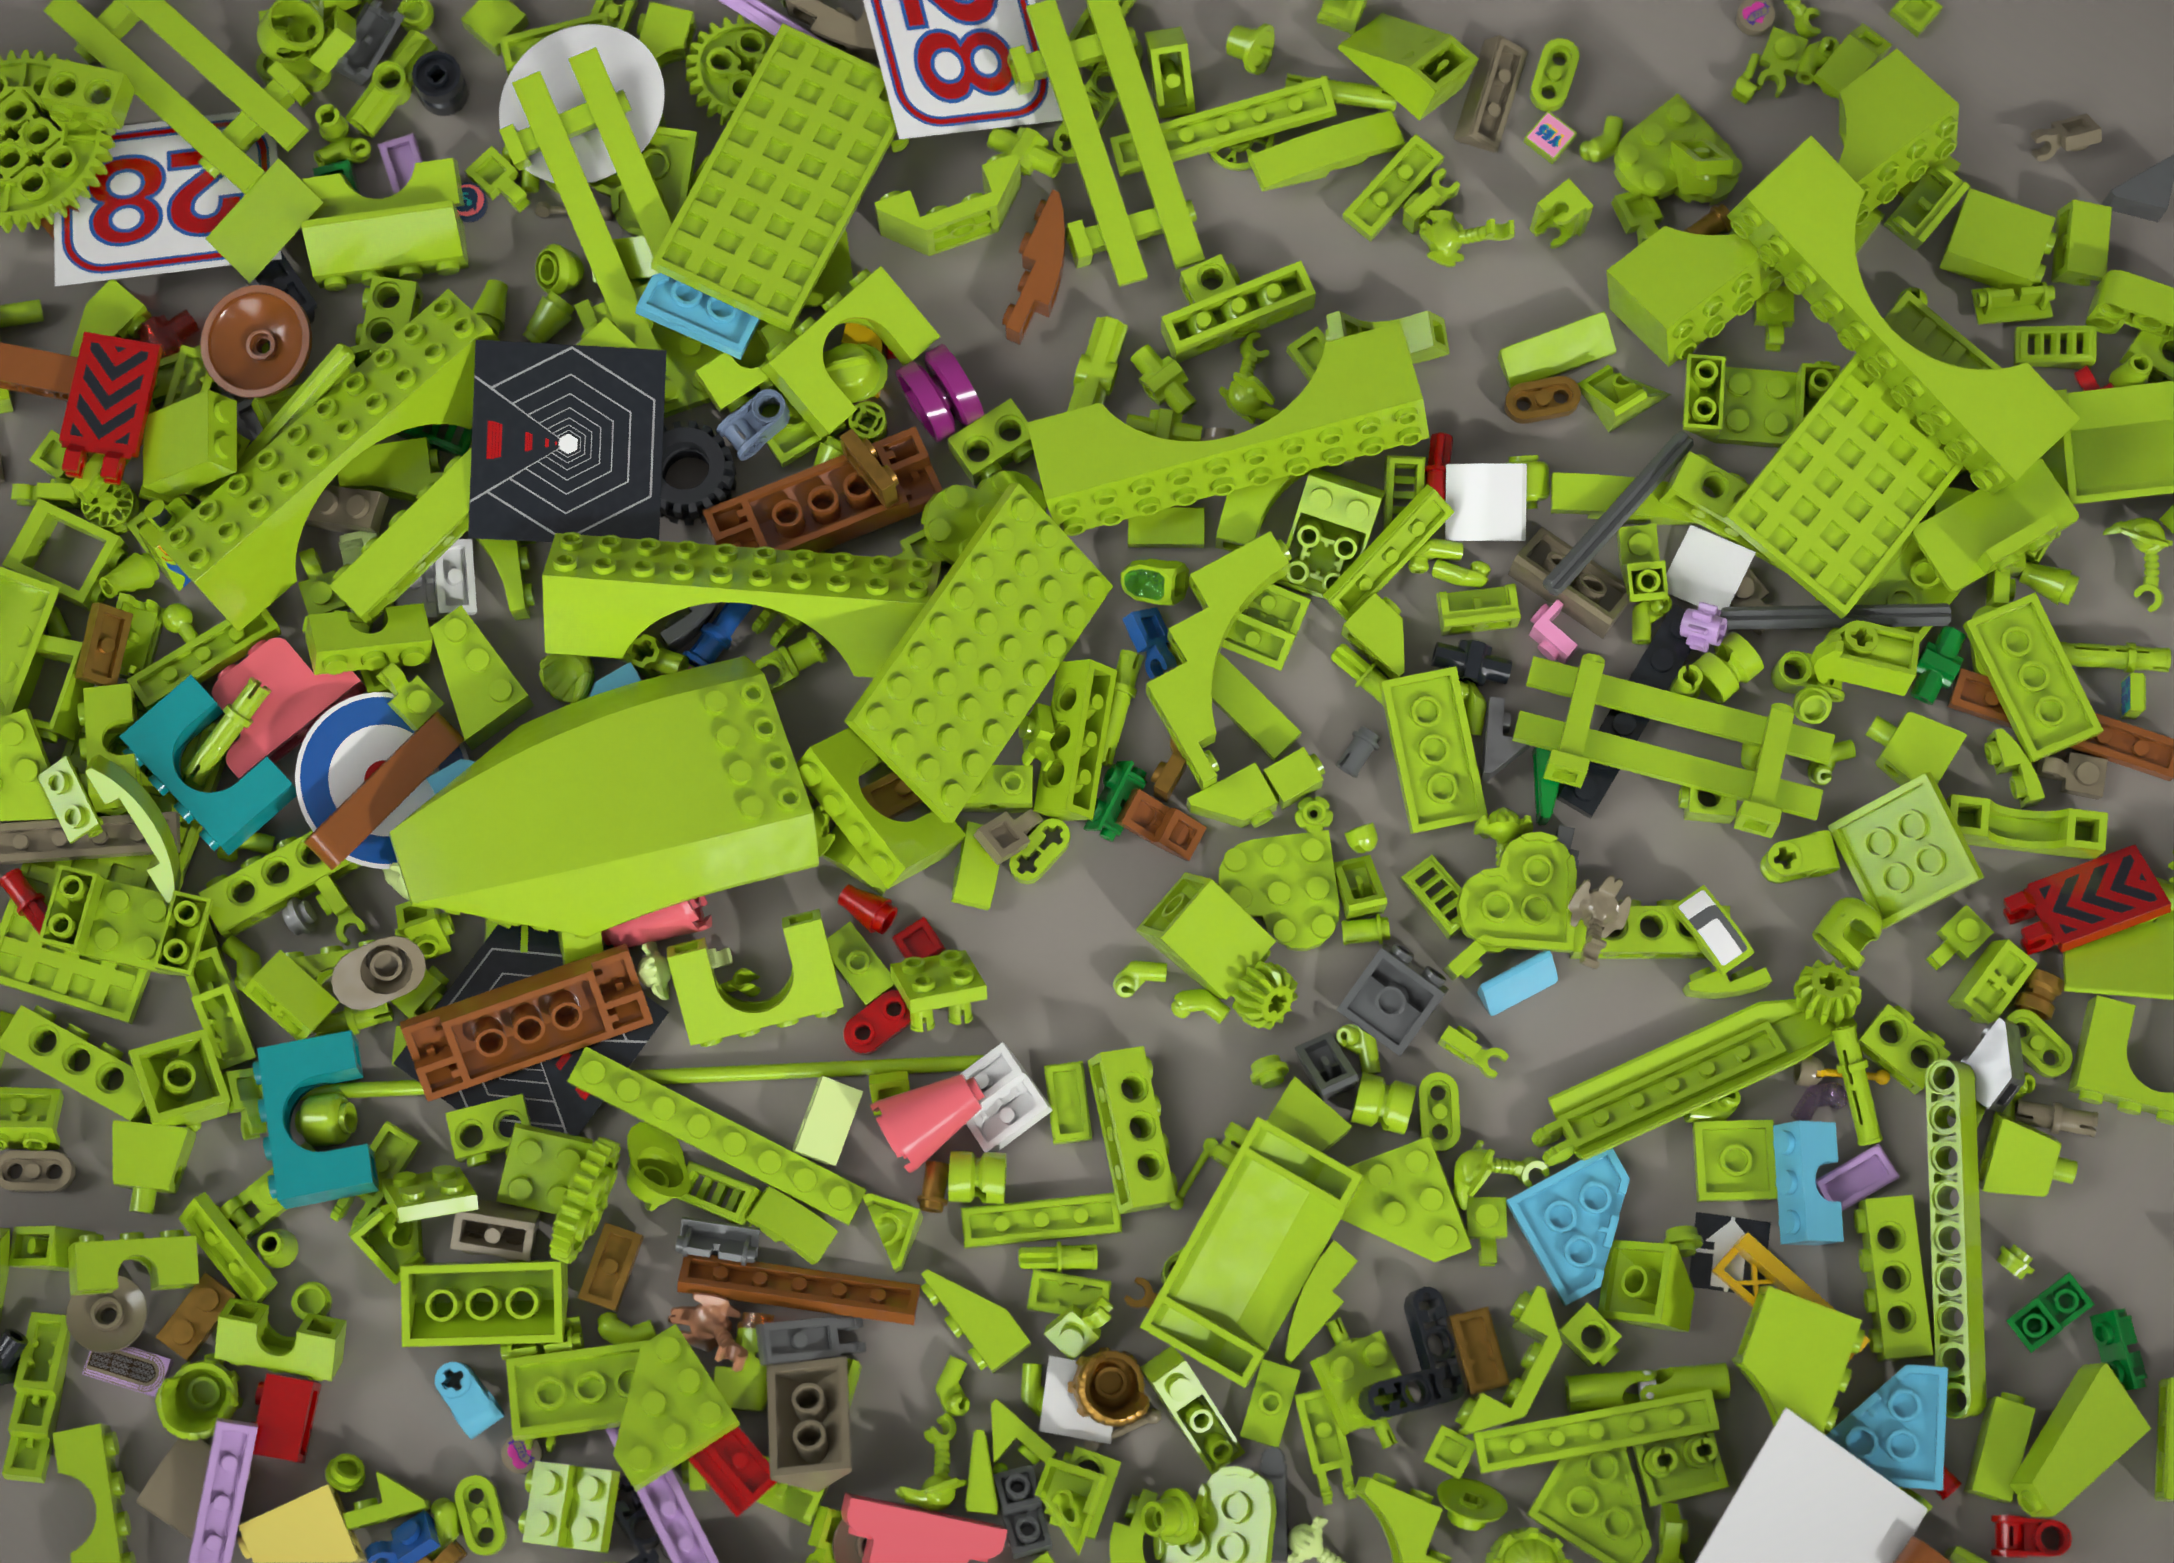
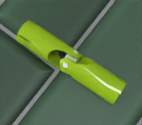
M1726 1363L1668 1367L1658 1370H1633L1565 1376V1395L1569 1412L1606 1409L1712 1389L1714 1400L1730 1398V1379ZM1634 1383L1638 1387V1394L1625 1392L1626 1388Z

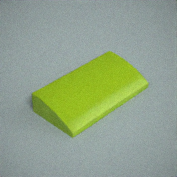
M1 566L0 718L13 713L60 592L59 587Z

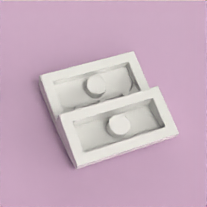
M1446 464V503L1453 509L1454 513L1445 521V540L1526 541L1527 464Z
M458 539L395 601V606L424 603L428 620L442 619L461 605L469 616L475 615L477 613L472 539Z
M1003 1042L961 1073L967 1080L974 1077L985 1095L983 1099L979 1100L982 1109L966 1123L984 1152L997 1153L1053 1111L1034 1081Z

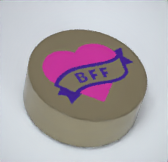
M1744 0L1736 14L1738 28L1749 36L1765 34L1773 24L1775 18L1774 8L1768 0Z
M511 1436L502 1447V1461L508 1470L517 1474H527L531 1469H534L535 1461L542 1462V1445L535 1438L532 1450H527L524 1440L514 1441L513 1436Z

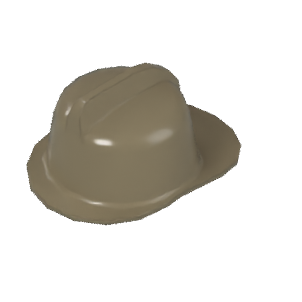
M389 936L376 939L350 951L339 960L333 969L331 978L333 993L342 1004L357 1010L375 1008L406 995L417 988L424 978L426 969L424 954L418 945L408 938Z

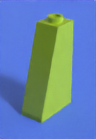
M2107 1363L2084 1364L2078 1369L2010 1482L2011 1487L2017 1494L2019 1505L2032 1517H2055L2151 1429Z

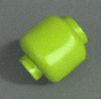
M1539 455L1508 457L1509 463L1505 464H1527L1526 509H1538V501L1546 500L1550 496L1548 464L1544 461H1539Z
M339 1093L309 1096L295 1115L297 1132L302 1134L305 1141L311 1146L345 1143L351 1136V1133L355 1132L358 1122L354 1104Z

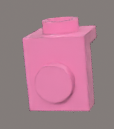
M1557 599L1551 607L1545 603L1533 615L1530 621L1534 625L1529 636L1539 644L1537 646L1539 651L1551 661L1558 660L1560 663L1566 664L1574 655L1578 645L1552 623L1564 605Z

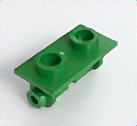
M1132 760L1117 761L1116 764H1113L1107 770L1103 778L1105 786L1099 798L1096 799L1093 820H1087L1083 828L1085 831H1101L1099 836L1110 842H1113L1115 837H1120L1124 827L1115 823L1123 809L1120 804L1122 800L1124 802L1127 801L1132 789L1143 790L1147 783L1144 779L1147 773L1138 767H1134L1135 762Z
M2125 1308L2089 1316L2101 1362L2109 1365L2126 1391L2146 1387L2144 1379L2148 1378V1375L2145 1371L2140 1351L2129 1353L2127 1345L2138 1343L2131 1320L2132 1316H2127Z

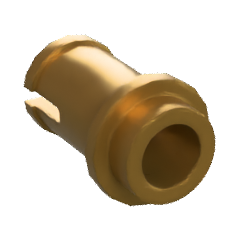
M1723 204L1718 207L1713 205L1710 207V213L1692 226L1687 227L1684 232L1703 235H1717L1722 231L1728 232L1731 230V220L1727 217L1730 211Z
M926 1161L922 1193L917 1196V1202L920 1203L919 1209L930 1213H942L943 1206L948 1205V1200L944 1198L949 1164Z

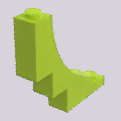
M1271 531L1190 574L1189 586L1203 610L1168 628L1167 636L1181 665L1146 683V695L1183 759L1186 760V764L1201 790L1217 782L1216 772L1220 770L1210 750L1204 752L1202 749L1216 740L1217 732L1212 711L1211 691L1215 664L1222 644L1231 627L1245 608L1270 585L1288 575L1289 560L1292 559L1291 554L1282 539L1276 541Z

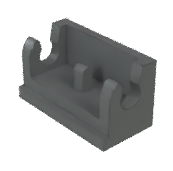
M373 0L370 4H364L356 18V42L333 67L334 70L360 86L371 76L405 17L397 11L386 12L381 8L382 3L377 0Z

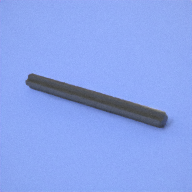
M1680 431L1668 441L1543 580V587L1551 595L1558 596L1570 585L1694 446V441L1686 432Z
M1937 603L1854 605L1847 616L1842 619L1825 605L1724 607L1721 609L1720 617L1727 619L1726 630L1841 628L1845 624L1856 620L1887 627L1947 626L1951 622L1952 614L1949 604Z

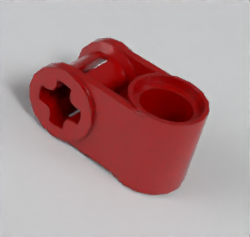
M1991 1515V1522L1995 1523V1548L1991 1550V1556L2055 1557L2063 1555L2071 1547V1531L2061 1521L2033 1519L2026 1516ZM2047 1527L2054 1529L2059 1535V1544L2054 1550L2047 1549L2041 1542V1534Z

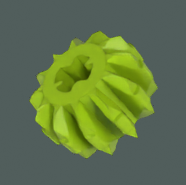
M1819 959L1812 967L1805 965L1793 988L1794 996L1796 997V1009L1806 1010V1020L1813 1017L1818 1018L1821 1026L1827 1020H1830L1836 1026L1843 1019L1850 1020L1855 1014L1857 1005L1860 1004L1862 998V990L1859 988V977L1850 975L1849 966L1844 968L1836 967L1834 959L1829 965H1825Z
M1259 961L1255 968H1246V975L1243 979H1237L1239 986L1231 993L1235 998L1232 1008L1243 1018L1245 1023L1258 1029L1264 1027L1270 1030L1275 1022L1283 1023L1284 1015L1292 1011L1291 1003L1298 998V995L1294 992L1298 983L1287 972V969L1281 965Z

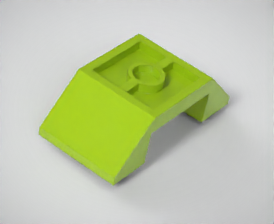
M1016 152L1011 155L1000 153L989 158L987 163L982 164L984 195L980 192L970 194L963 198L961 203L950 207L946 205L936 206L928 210L926 215L921 217L910 190L902 193L901 191H892L883 195L880 201L874 202L878 229L881 236L924 255L932 256L999 232L1021 188V169L1018 153Z
M1687 354L1683 429L1714 443L1780 448L1840 373V366L1802 363L1797 372L1725 367L1726 357Z
M60 865L38 941L106 962L166 975L193 976L213 900L173 891L171 901L167 903L160 891L106 880L98 873Z
M1537 1285L1529 1292L1524 1290L1522 1294L1520 1293L1509 1314L1515 1317L1511 1327L1536 1341H1534L1533 1345H1529L1521 1360L1520 1366L1526 1368L1521 1379L1518 1377L1515 1380L1512 1379L1501 1401L1505 1402L1507 1406L1484 1393L1479 1394L1474 1399L1469 1397L1468 1400L1464 1401L1455 1418V1422L1461 1424L1457 1433L1464 1437L1517 1421L1526 1416L1562 1346L1550 1303L1543 1287Z

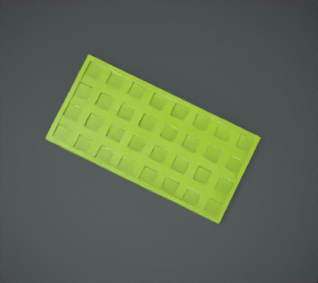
M782 23L652 259L651 269L790 333L897 132L881 69Z
M1909 290L1900 296L1883 318L1891 329L1904 341L1931 358L1962 368L1978 370L2001 369L1998 364ZM1857 353L1852 356L1722 519L1841 619L1847 616L1963 468L1962 463L1958 464L1947 456L1943 443L1935 435L1927 434L1917 422L1918 417L1908 407L1899 405L1893 399L1890 393L1891 389L1882 379H1876L1869 374L1864 367L1865 361Z
M1020 483L1009 484L844 722L944 823H953L1096 613L1113 585Z
M137 701L139 720L147 711L140 701ZM214 723L207 726L188 744L181 760V774L184 783L200 792L213 793L216 791L226 763L227 751L205 780L204 785L195 783L191 780L194 776L187 777L182 771L217 726ZM80 726L75 742L67 741L61 759L68 756L73 767H77L79 772L85 773L87 761H82L79 739L86 738L85 726ZM118 738L112 743L109 752L115 755H124L122 751L128 746L121 738ZM143 764L140 767L142 787L152 797L161 812L176 811L173 806L178 800L170 792L164 796L159 793L148 780L153 773ZM181 815V853H178L181 871L179 892L198 842L199 833L203 828L195 819L188 824ZM155 854L23 863L20 869L35 891L45 896L44 902L47 906L60 865L98 873L106 880L159 891L147 872V868ZM10 897L0 924V985L132 1025L151 971L85 957L39 942L40 935L25 916L18 915L16 912L18 907Z

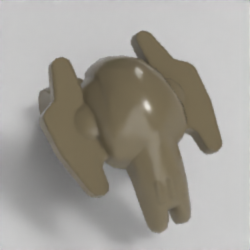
M1613 875L1608 876L1599 888L1589 890L1590 880L1585 879L1574 892L1568 904V909L1572 912L1571 925L1573 927L1577 926L1580 918H1582L1584 925L1587 927L1586 941L1581 952L1580 964L1592 969L1599 967L1600 962H1597L1599 953L1607 944L1601 938H1606L1614 930L1623 929L1630 911V895H1626L1621 902L1616 899V895L1623 885V880L1621 878L1615 879Z

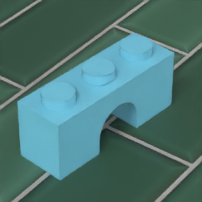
M1794 1121L1773 1125L1781 1244L1818 1246L1844 1242L1841 1202L1824 1199L1818 1192L1815 1181L1816 1172L1820 1165L1838 1162L1836 1123Z

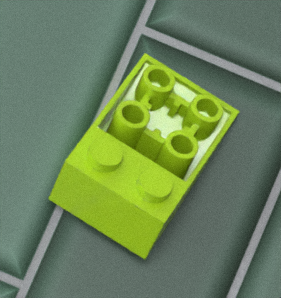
M1384 13L1344 40L1337 47L1419 121L1463 88L1479 60L1450 34Z
M1317 468L1312 469L1308 475L1286 544L1292 557L1289 560L1288 575L1275 583L1323 598L1322 595L1367 549L1385 490Z

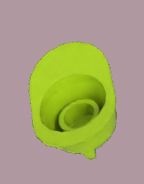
M843 343L835 346L832 350L823 352V361L829 376L852 403L874 397L883 389L888 378V365L884 355L875 347L867 344Z
M639 1122L632 1126L627 1135V1149L631 1163L626 1178L630 1191L644 1202L648 1211L655 1210L659 1205H663L673 1198H681L688 1194L691 1187L690 1177L679 1141L675 1137L645 1122Z

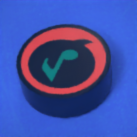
M462 183L464 206L456 207L462 222H475L485 215L488 208V200L484 191L478 185Z

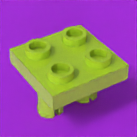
M946 950L940 955L925 958L909 957L902 962L890 964L891 979L910 1011V1029L912 1031L924 1032L923 1023L926 1024L927 1031L934 1029L933 1009L948 1007L947 1016L949 1023L961 1025V1016H963L964 1023L967 1024L973 1020L971 1002L987 999V985L966 950Z
M1714 1431L1633 1446L1649 1507L1729 1487Z

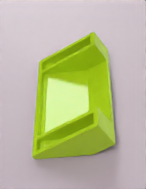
M2174 381L2067 393V389L2054 390L2081 419L2041 459H2043L2073 505L2174 494Z
M1257 1116L1140 1328L1242 1387H1247L1365 1176Z

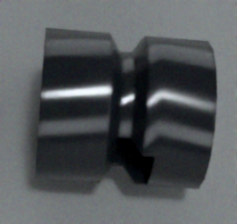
M433 51L424 54L416 61L413 66L412 78L425 108L438 116L454 115L460 111L467 103L469 92L465 78L455 58L446 52Z

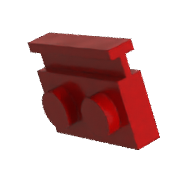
M739 1426L687 1459L736 1518L779 1483L771 1480L770 1463Z

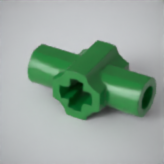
M1943 626L1935 644L1931 642L1926 644L1918 658L1916 674L1919 676L1910 692L1911 697L1924 704L1933 705L1941 688H1950L1964 658L1958 656L1967 637L1963 632L1950 626Z

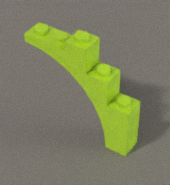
M424 437L372 445L350 461L338 473L339 487L378 491L389 498L415 503L419 491L428 483H435L444 472H438L441 471V459L438 448L433 449L428 439ZM475 539L492 559L500 574L509 609L515 621L530 619L529 606H535V595L532 583H526L525 570L531 569L528 547L521 546L536 544V542Z

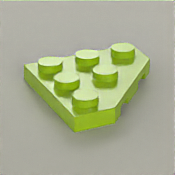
M1430 1136L1348 1166L1365 1177L1341 1220L1433 1262L1473 1248Z
M676 1324L641 1345L613 1456L636 1492L740 1425L737 1417Z
M1627 1447L1558 1460L1526 1513L1527 1517L1601 1563H1642L1652 1546L1641 1508L1642 1504L1635 1476L1632 1473Z

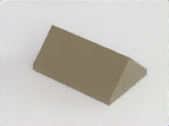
M1541 527L1517 554L1508 575L1552 605L1557 599L1564 604L1561 609L1562 612L1604 639L1629 603L1624 582L1591 560L1558 596L1551 595L1543 587V580L1573 547Z
M838 1357L767 1365L770 1478L773 1481L819 1492L852 1472L847 1358Z

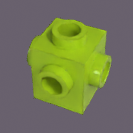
M410 901L395 906L398 926L395 929V935L408 938L417 944L424 954L425 960L436 958L452 951L450 935L455 933V928L449 913H442L440 908L429 910L413 907Z

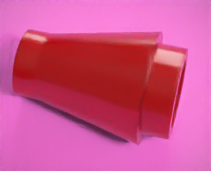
M848 884L842 890L837 901L838 905L845 908L870 933L877 932L881 935L886 933L891 927L898 912L897 907L892 905L891 899L858 889L851 884Z

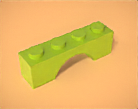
M651 1L647 13H641L637 25V35H640L639 40L652 53L660 69L670 63L687 59L697 28L693 11ZM662 113L658 126L667 127L664 114Z
M454 158L415 163L412 176L407 185L398 193L382 199L362 196L351 186L346 176L342 174L302 179L324 202L309 220L453 200L455 207L464 206L458 161Z
M1951 794L1946 799L1968 845L2090 860L2096 859L2106 851L2108 813L2073 808L2056 811L2020 810L2001 806L1989 798Z
M99 1423L52 1433L58 1473L72 1476L84 1483L90 1490L96 1504V1521L92 1533L84 1544L70 1553L71 1563H137L134 1552L128 1550L126 1535L131 1534V1522L128 1512L122 1510L120 1495L125 1494V1481L122 1472L116 1469L114 1455L119 1454V1441L116 1432L111 1431L110 1425Z

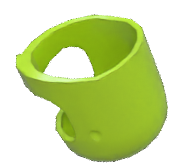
M277 0L259 22L256 33L258 46L271 60H277L279 63H292L302 58L308 50L319 45L323 39L325 27L319 13L302 0ZM313 24L316 32L315 37L310 40L309 28Z
M1843 897L1837 900L1812 932V937L1845 967L1849 966L1850 970L1858 971L1865 962V957L1860 954L1868 943L1879 939L1883 924L1878 912L1868 903L1854 897Z

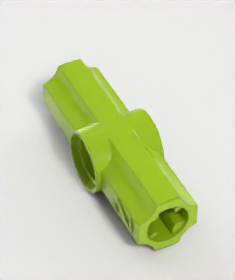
M410 29L390 58L375 67L372 74L373 81L347 114V121L362 134L374 138L396 107L405 104L409 100L414 84L412 71L416 61L428 52L439 51L437 45L419 31ZM389 80H400L396 87H384Z
M1108 316L1096 318L1086 353H1082L1077 365L1073 381L1074 391L1067 412L1097 403L1104 405L1106 397H1110L1119 368L1117 362L1126 337L1128 325Z

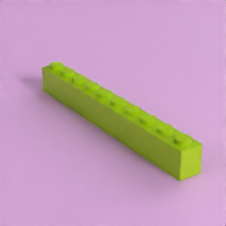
M606 316L599 323L594 322L589 325L582 333V340L577 344L583 346L638 349ZM472 447L462 457L460 455L454 457L446 465L444 474L435 483L431 482L425 485L417 494V501L411 507L396 513L389 522V528L379 538L377 536L371 538L362 547L361 555L352 564H345L335 573L333 577L334 582L329 587L368 626L385 611V607L391 606L468 530Z

